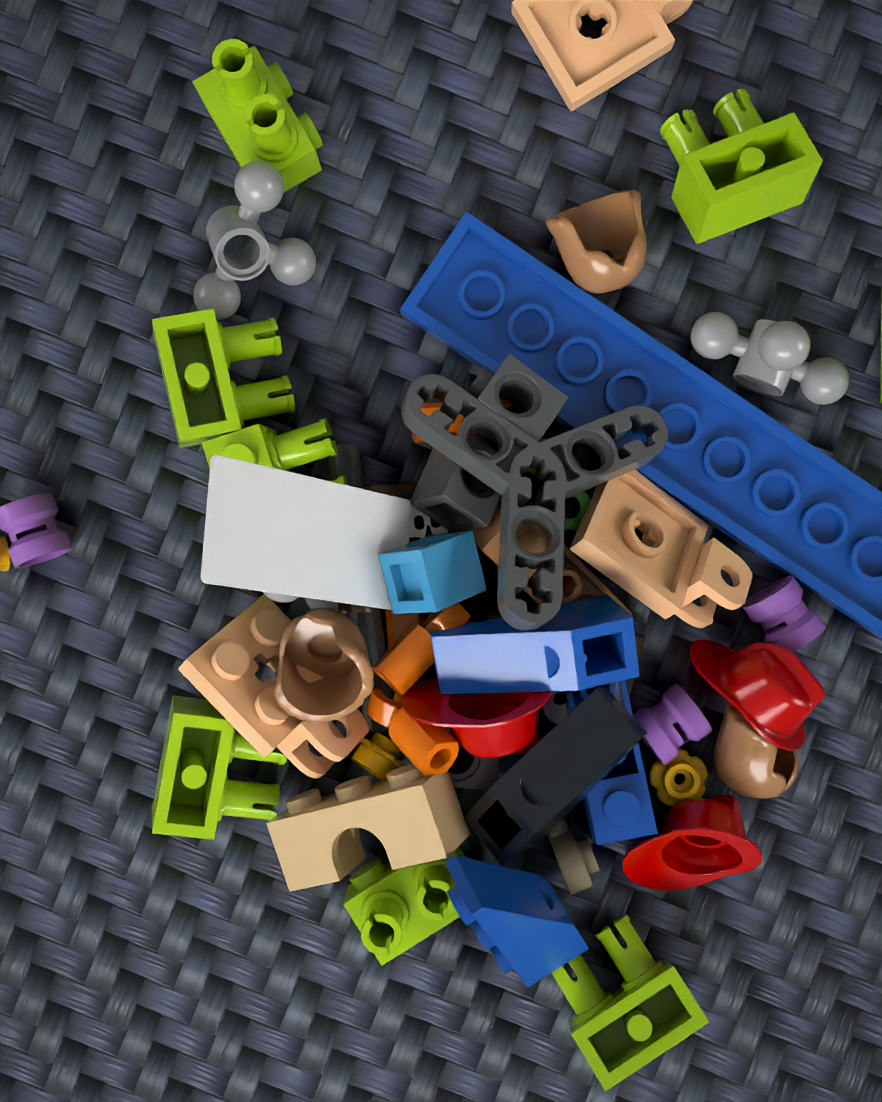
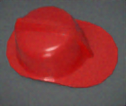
M707 639L695 640L689 648V654L698 673L735 706L763 738L776 747L787 751L800 749L805 741L803 722L825 697L824 687L803 661L787 647L773 642H756L736 652L718 642Z
M437 678L409 688L402 697V710L411 719L423 724L447 727L458 744L472 756L497 758L528 752L539 742L538 710L548 702L552 691L441 694Z
M722 795L706 799H684L674 803L667 811L658 836L645 840L628 850L622 859L623 872L632 882L645 888L661 891L684 890L728 875L752 871L761 864L762 851L754 842L746 838L744 822L741 818L740 807L736 798L731 795Z

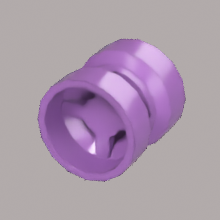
M53 493L28 496L0 507V530L9 534L12 545L8 552L15 569L39 564L73 550L67 532L60 529L55 517L59 509Z
M792 575L783 577L765 586L750 596L745 604L742 605L751 622L759 623L766 632L764 642L776 643L787 647L792 652L815 640L826 629V625L818 612L808 609L802 601L803 589Z
M677 683L663 691L660 702L652 708L641 707L633 713V718L647 732L642 738L643 741L664 766L679 756V749L689 740L698 742L712 732V728L690 696Z

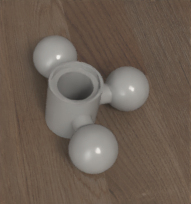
M252 161L245 164L238 171L235 177L234 189L241 205L225 206L218 209L212 214L206 226L207 240L217 263V268L215 272L205 274L197 281L194 287L193 298L199 311L214 308L216 320L229 318L239 308L241 292L235 280L245 281L253 279L260 275L269 264L271 272L276 279L286 285L296 286L308 281L316 268L315 253L307 242L299 238L290 237L272 244L267 242L258 224L260 214L275 208L280 203L284 193V183L280 173L267 162ZM236 235H248L251 237L249 243L240 250L231 251L224 248L227 241Z
M710 312L701 316L692 327L690 338L694 350L700 356L707 359H720L728 354L740 357L732 377L739 384L756 392L770 396H782L791 378L800 382L801 391L808 400L816 404L826 405L838 401L848 389L849 373L844 364L839 360L831 357H821L810 363L805 362L810 351V338L807 331L796 322H777L760 319L755 322L749 338L739 334L738 327L730 316L722 312Z

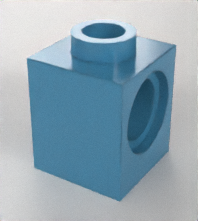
M473 530L429 535L378 554L393 614L438 612L487 590Z

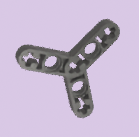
M435 374L420 376L413 381L402 403L401 416L403 421L415 435L502 495L497 603L504 621L513 628L522 631L536 630L542 627L556 615L561 607L563 598L565 499L646 465L664 448L668 441V429L660 414L650 407L637 405L625 408L539 443L451 380ZM432 398H436L442 403L440 410L434 411L430 416L424 414L420 410L423 402L427 403ZM458 414H461L465 419H463L454 436L448 432V429L452 423L454 424ZM475 429L490 432L498 443V452L491 456H481L475 453L468 445L467 433ZM629 430L633 433L643 432L647 438L645 443L641 440H633L624 444L617 451L615 443L620 441ZM585 444L594 448L600 457V468L589 471L579 467L573 460L572 446ZM529 467L536 469L538 479L546 481L535 495V506H525L531 498L532 483L529 478L521 476ZM522 523H532L540 527L547 538L546 550L541 553H532L521 547L516 537L517 526ZM544 567L546 570L540 569L532 577L533 597L543 599V603L532 613L527 612L526 602L516 599L515 595H518L527 586L529 569Z

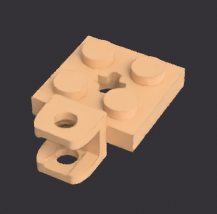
M693 0L512 1L511 13L570 112L671 51L675 39L667 24L683 15L690 8ZM588 14L593 21L603 18L607 24L602 28V37L592 39L590 36L584 37L579 33L582 27L581 17Z
M637 470L630 471L596 486L570 546L572 552L665 620L675 614L696 628H705L713 623L717 604L730 610H735L744 605L753 577L748 565L717 539L712 538L703 544L709 525ZM635 529L643 533L642 542L637 537ZM721 570L726 571L730 575L733 587L723 580ZM698 597L700 598L701 602L700 607L692 602Z
M263 594L190 655L178 670L263 758L277 747L302 773L311 778L318 779L335 762L344 759L369 732V727L362 713L356 709L353 713L347 714L341 719H336L342 722L346 728L347 734L346 738H344L340 730L332 722L309 723L305 720H299L289 715L278 705L274 695L276 682L270 678L261 682L255 675L259 669L256 662L268 665L275 673L274 675L277 680L280 662V640L291 620L271 599ZM296 665L298 673L308 683L324 678ZM308 741L324 756L314 755L309 750Z

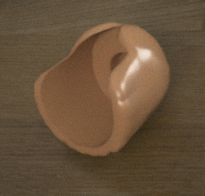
M625 190L608 194L554 214L545 220L546 227L555 238L568 273L582 290L591 294L614 291L633 282L642 271L646 259L647 242L641 214V195L638 191ZM609 250L615 257L610 258L602 251Z
M315 608L310 609L305 615L296 617L286 626L280 640V662L274 690L278 705L289 715L309 723L331 722L341 719L363 705L364 699L372 692L374 673L369 662L365 641L357 624L338 610ZM296 665L324 678L308 683L300 676Z
M729 701L727 702L713 755L717 775L732 791L742 796L757 799L779 797L791 787L797 777L799 767L795 750L787 751L770 743L754 729L735 706Z

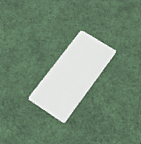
M213 455L210 460L201 580L205 584L392 610L378 554L409 543L411 503L407 499L221 455Z

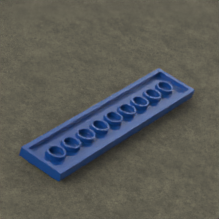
M466 211L400 308V314L482 370L486 366L495 373L509 354L569 397L555 419L571 430L631 406H646L658 412L666 423L668 441L664 448L649 463L635 470L680 504L785 575L794 576L800 585L882 639V492ZM629 430L620 441L615 443L617 451L624 444L633 440H641L645 443L647 441L643 432L633 433Z

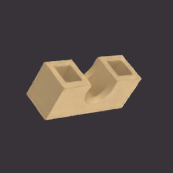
M412 763L389 772L386 775L387 780L371 784L369 776H362L338 785L334 788L335 793L321 796L319 789H311L288 798L285 801L287 809L266 824L289 892L340 881L366 859L359 828L368 830L381 841L392 870L448 858L470 835L448 770L444 774L423 776Z

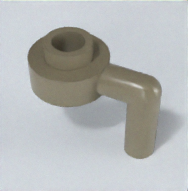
M564 817L548 834V838L570 894L573 895L593 887L589 875L600 870L587 837L575 840L566 817Z

